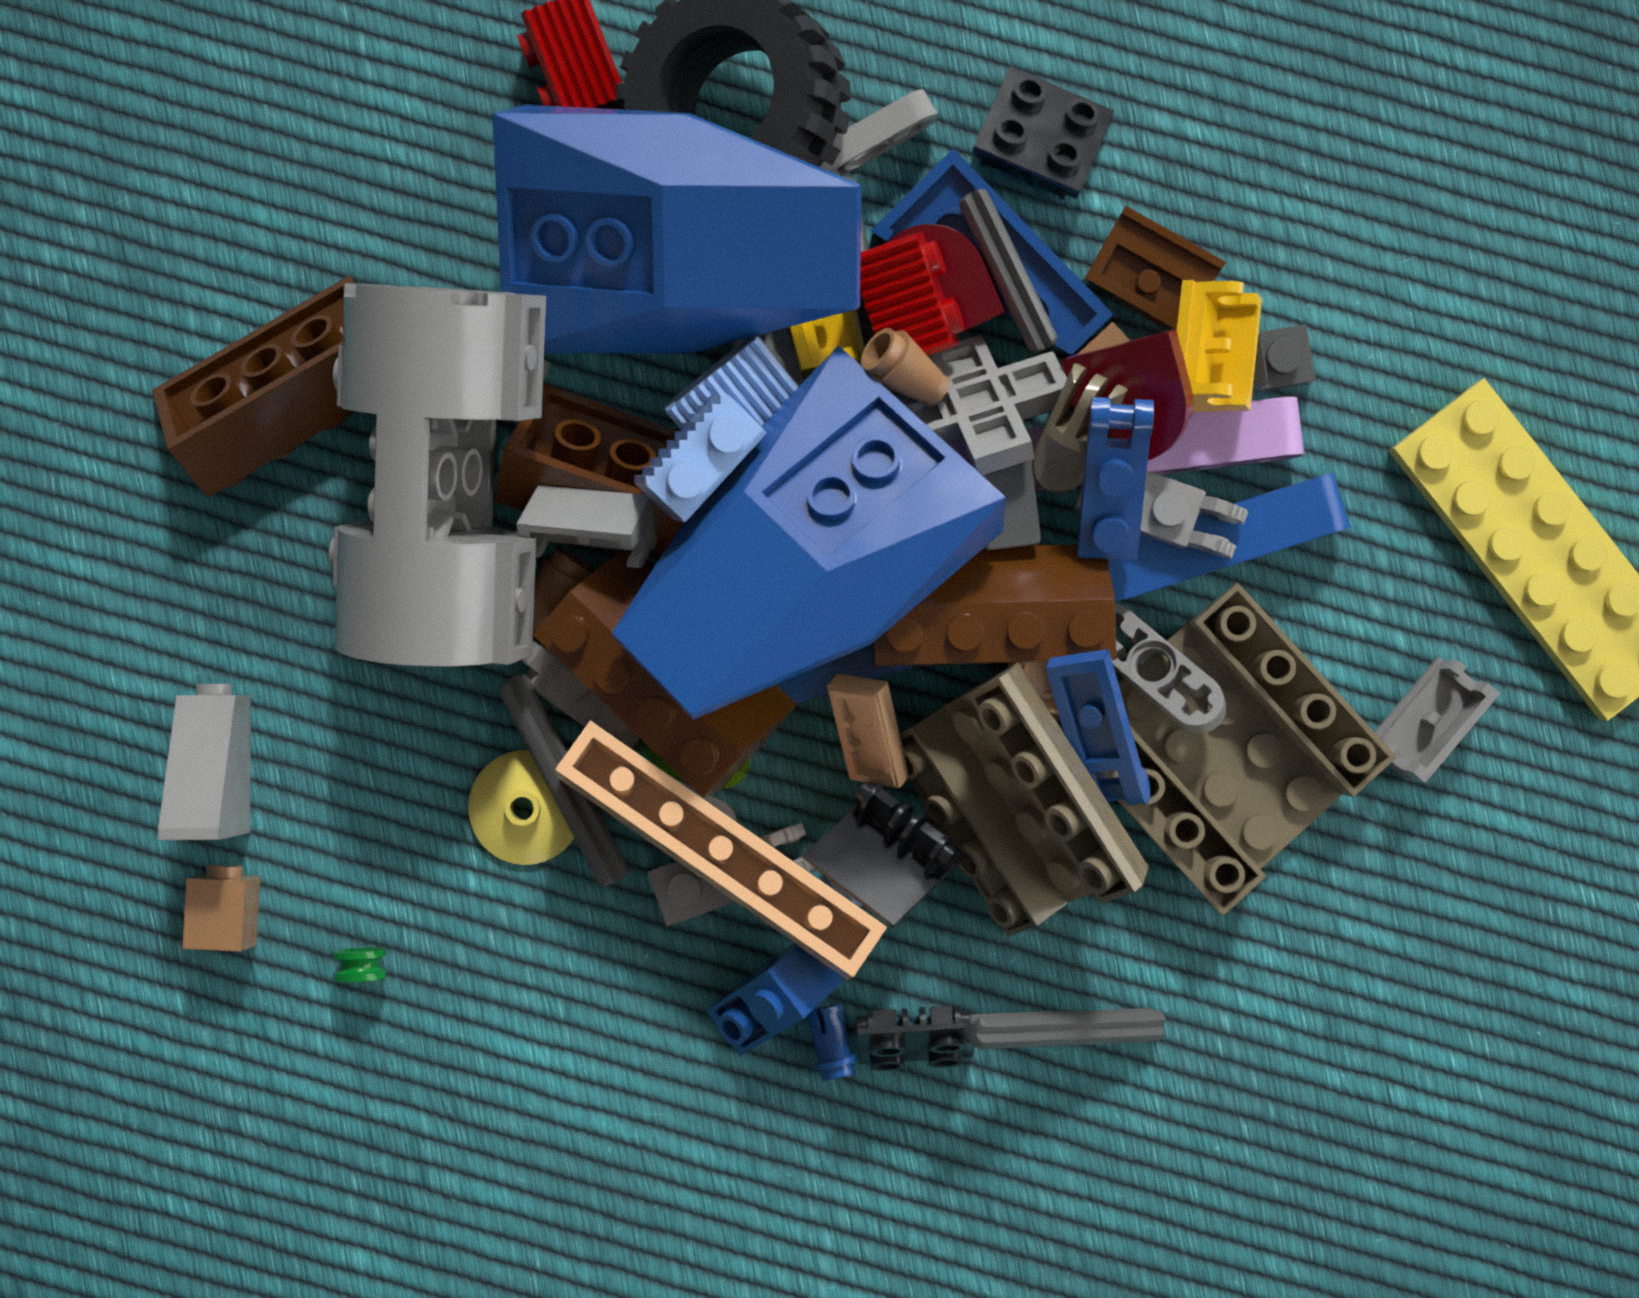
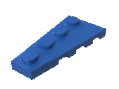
M953 148L871 232L888 242L907 228L922 224H939L958 230L970 238L979 248L960 209L959 201L967 194L984 188L988 191L1057 334V342L1054 346L1072 356L1114 314ZM993 277V280H994V282H995V284H996V286H997V289H998V291H999V293H1000V296H1001V298H1002V300H1003V302H1004V305H1005V307H1006V309H1007V312L1002 313V314H1004L1005 316L1009 317L1010 319H1012V320L1014 321V318H1013V316H1012V314H1011V312H1010V310H1009V308H1008V306H1007V304H1006V302H1005V300H1004V298H1003V296H1002V294H1001V292H1000V290H999V287H998V285H997V283H996V281H995V279H994V277Z

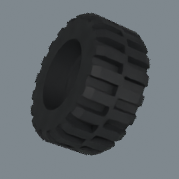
M664 0L656 6L655 10L659 16L651 24L643 20L634 33V36L640 40L633 53L625 51L619 67L627 73L625 83H617L616 104L624 107L625 110L678 112L695 115L700 90L707 77L719 64L742 52L762 51L769 58L774 81L773 96L765 119L749 138L815 166L821 167L824 161L833 166L841 151L833 146L836 134H846L849 125L850 115L841 110V102H848L851 99L850 81L838 73L843 70L845 62L839 48L829 41L830 34L819 22L791 0H680L678 2L676 0Z

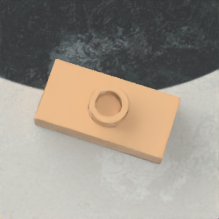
M836 674L828 683L827 688L849 779L860 782L869 781L872 784L882 783L884 786L900 788L908 778V770L888 682Z

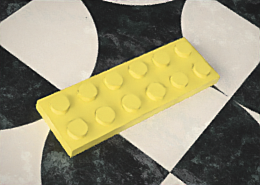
M1483 378L1477 381L1388 451L1600 721H1609L1639 697V574L1486 379Z

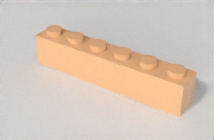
M592 721L587 724L555 769L561 781L846 980L855 976L887 928V926Z

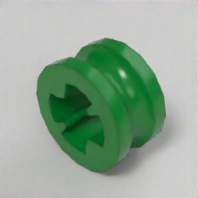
M357 947L332 951L333 959L337 960L340 965L339 970L333 973V981L366 982L381 980L387 977V970L382 969L380 966L381 958L386 956V948Z

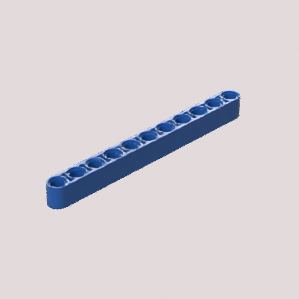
M1328 473L1234 503L1248 510L1244 524H1230L1205 513L1199 514L1193 530L1228 539L1230 543L1236 545L1232 559L1212 555L1190 546L1182 549L1140 534L1138 560L1108 559L1115 603L1351 528L1334 473ZM871 644L783 681L778 685L799 704L829 694L827 685L836 674L878 679L915 666L873 667V646Z

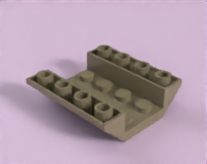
M1235 583L1166 639L1167 642L1220 686L1226 702V714L1218 727L1210 732L1201 734L1186 731L1124 678L1118 683L1141 767L1146 770L1150 783V800L1148 803L1128 805L1126 800L1118 802L1222 916L1266 877L1260 869L1341 795L1354 797L1397 758L1239 583ZM1150 654L1139 664L1138 675L1146 681H1159L1169 673L1171 661L1162 654ZM1184 673L1175 690L1187 702L1189 707L1187 715L1190 716L1196 710L1201 711L1203 714L1208 713L1211 710L1207 700L1209 694L1205 693L1200 698L1193 696L1184 688L1182 679L1188 676L1187 673ZM1171 692L1167 695H1164L1163 697L1166 699L1169 698ZM1117 770L1102 772L1107 778L1119 777Z
M1019 662L963 693L899 733L908 770L907 779L924 803L928 819L944 835L950 834L954 837L953 845L966 854L965 859L958 865L959 868L972 879L986 901L989 915L995 923L1003 928L1008 937L1037 927L1071 901L1094 893L1100 904L1133 893L1143 886L1148 871L1147 863Z

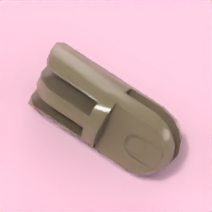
M1074 363L1036 446L1034 451L1035 459H1032L1033 476L1036 483L1044 490L1057 494L1072 491L1083 481L1091 397H1102L1108 383V378L1098 373L1095 374L1085 388L1072 417L1067 416L1087 372L1086 367ZM1120 384L1116 385L1108 397L1110 398V404H1121L1128 388Z

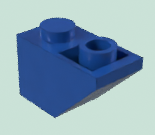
M794 943L771 958L705 1011L717 1025L722 1037L741 1056L804 1019L844 980L838 973Z

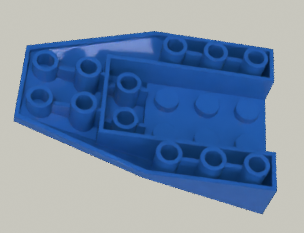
M522 105L492 113L501 292L546 296L544 353L690 354L855 310L860 307L861 184L690 113Z
M839 345L766 421L762 427L767 434L686 522H683L612 631V636L616 642L693 720L871 645L1003 532L1006 496L869 372L863 369Z

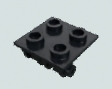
M1010 66L973 146L971 155L981 158L980 165L984 167L989 165L1005 173L1008 172L1010 166L1015 167L1011 177L1017 180L1021 170L1031 174L1027 183L1031 187L1036 177L1042 179L1038 187L1059 195L1061 200H1064L1066 195L1077 199L1114 110Z
M866 781L860 786L854 796V799L859 804L809 848L802 858L891 928H894L965 859L966 854L953 845L954 837L950 834H942L926 822L927 817L922 813L916 816L912 815L913 807L910 804L905 803L900 806L899 801L886 792V786L882 783L873 785L871 782Z
M959 1005L930 1007L931 1024H926L925 1007H919V1025H909L907 1008H901L902 1026H897L896 1009L867 1010V1016L856 1017L858 1064H870L871 1069L876 1071L902 1069L905 1067V1061L928 1060L929 1066L937 1068L961 1065L964 1062L963 1058L973 1057L975 1047L969 1046L965 1039L967 1032L966 1021L972 1015L971 1010L960 1011Z

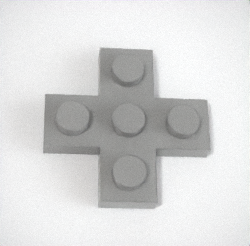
M980 334L959 341L960 344L955 347L928 355L941 372L949 378V388L941 401L930 407L909 397L899 399L909 410L947 444L962 440L973 467L981 475L1035 459L1032 441L1022 420L1052 411L1064 387L1067 377L1053 351L997 368Z

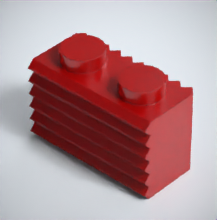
M590 0L546 1L543 5H536L532 9L524 10L520 13L527 31L517 35L518 41L529 68L541 65L548 83L537 88L544 106L625 110L624 107L615 103L617 83H622Z
M923 232L915 233L861 252L860 290L875 334L885 328H890L895 332L905 331L928 356L960 344L956 333L964 331V322L955 298L945 299L938 279L939 276L946 274L940 248L935 240L926 242Z

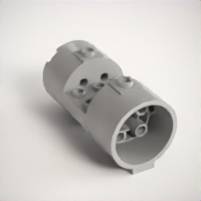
M344 283L343 345H339L338 358L333 367V383L337 390V406L350 411L377 414V420L369 440L370 454L375 461V487L371 490L368 499V515L371 521H360L335 526L334 537L329 546V563L333 568V586H337L335 649L339 653L366 661L409 666H470L489 663L509 665L532 656L537 538L519 537V534L515 531L492 527L496 420L521 421L538 419L542 416L546 296L467 289Z

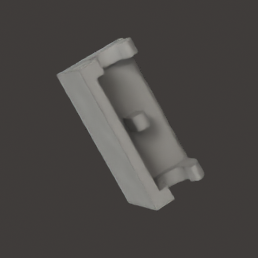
M538 485L517 522L519 537L531 538L533 535L532 538H537V558L542 556L549 542L633 550L628 557L627 567L641 568L650 550H654L657 544L652 502L647 495Z
M1436 657L1374 731L1397 757L1389 766L1407 781L1426 783L1500 694L1489 683L1477 682L1463 672L1467 667L1457 660H1443L1441 657Z

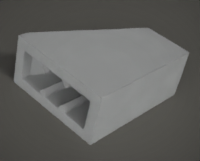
M196 684V695H176L158 825V840H220L250 833L251 695H232V684Z

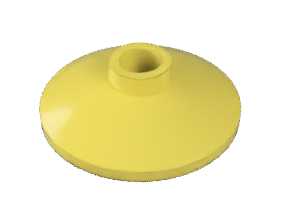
M529 750L513 751L499 756L491 761L477 776L469 796V819L479 842L494 856L513 864H538L554 858L574 840V836ZM519 797H525L533 804V813L528 819L518 818L513 811V804Z

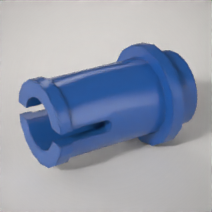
M842 1003L813 1009L806 1016L809 1019L818 1062L813 1064L814 1070H820L822 1081L856 1073L854 1062L858 1061L859 1058L858 1054H852L842 1012Z

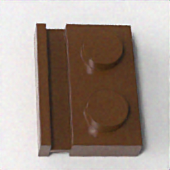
M1125 206L1082 282L1168 331L1177 330L1182 280H1194L1195 282L1215 281L1226 261L1130 207Z

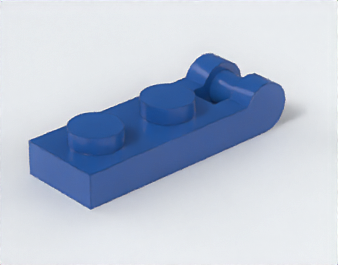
M1091 397L1077 539L1078 557L1138 560L1149 445L1154 418L1153 400L1134 399L1133 405L1110 404V398ZM1109 429L1130 430L1129 439L1107 438Z
M1109 649L1050 658L1045 669L1064 734L1108 804L1121 800H1126L1128 805L1148 803L1150 800L1148 775L1146 770L1141 767ZM1117 770L1119 777L1107 778L1102 772Z

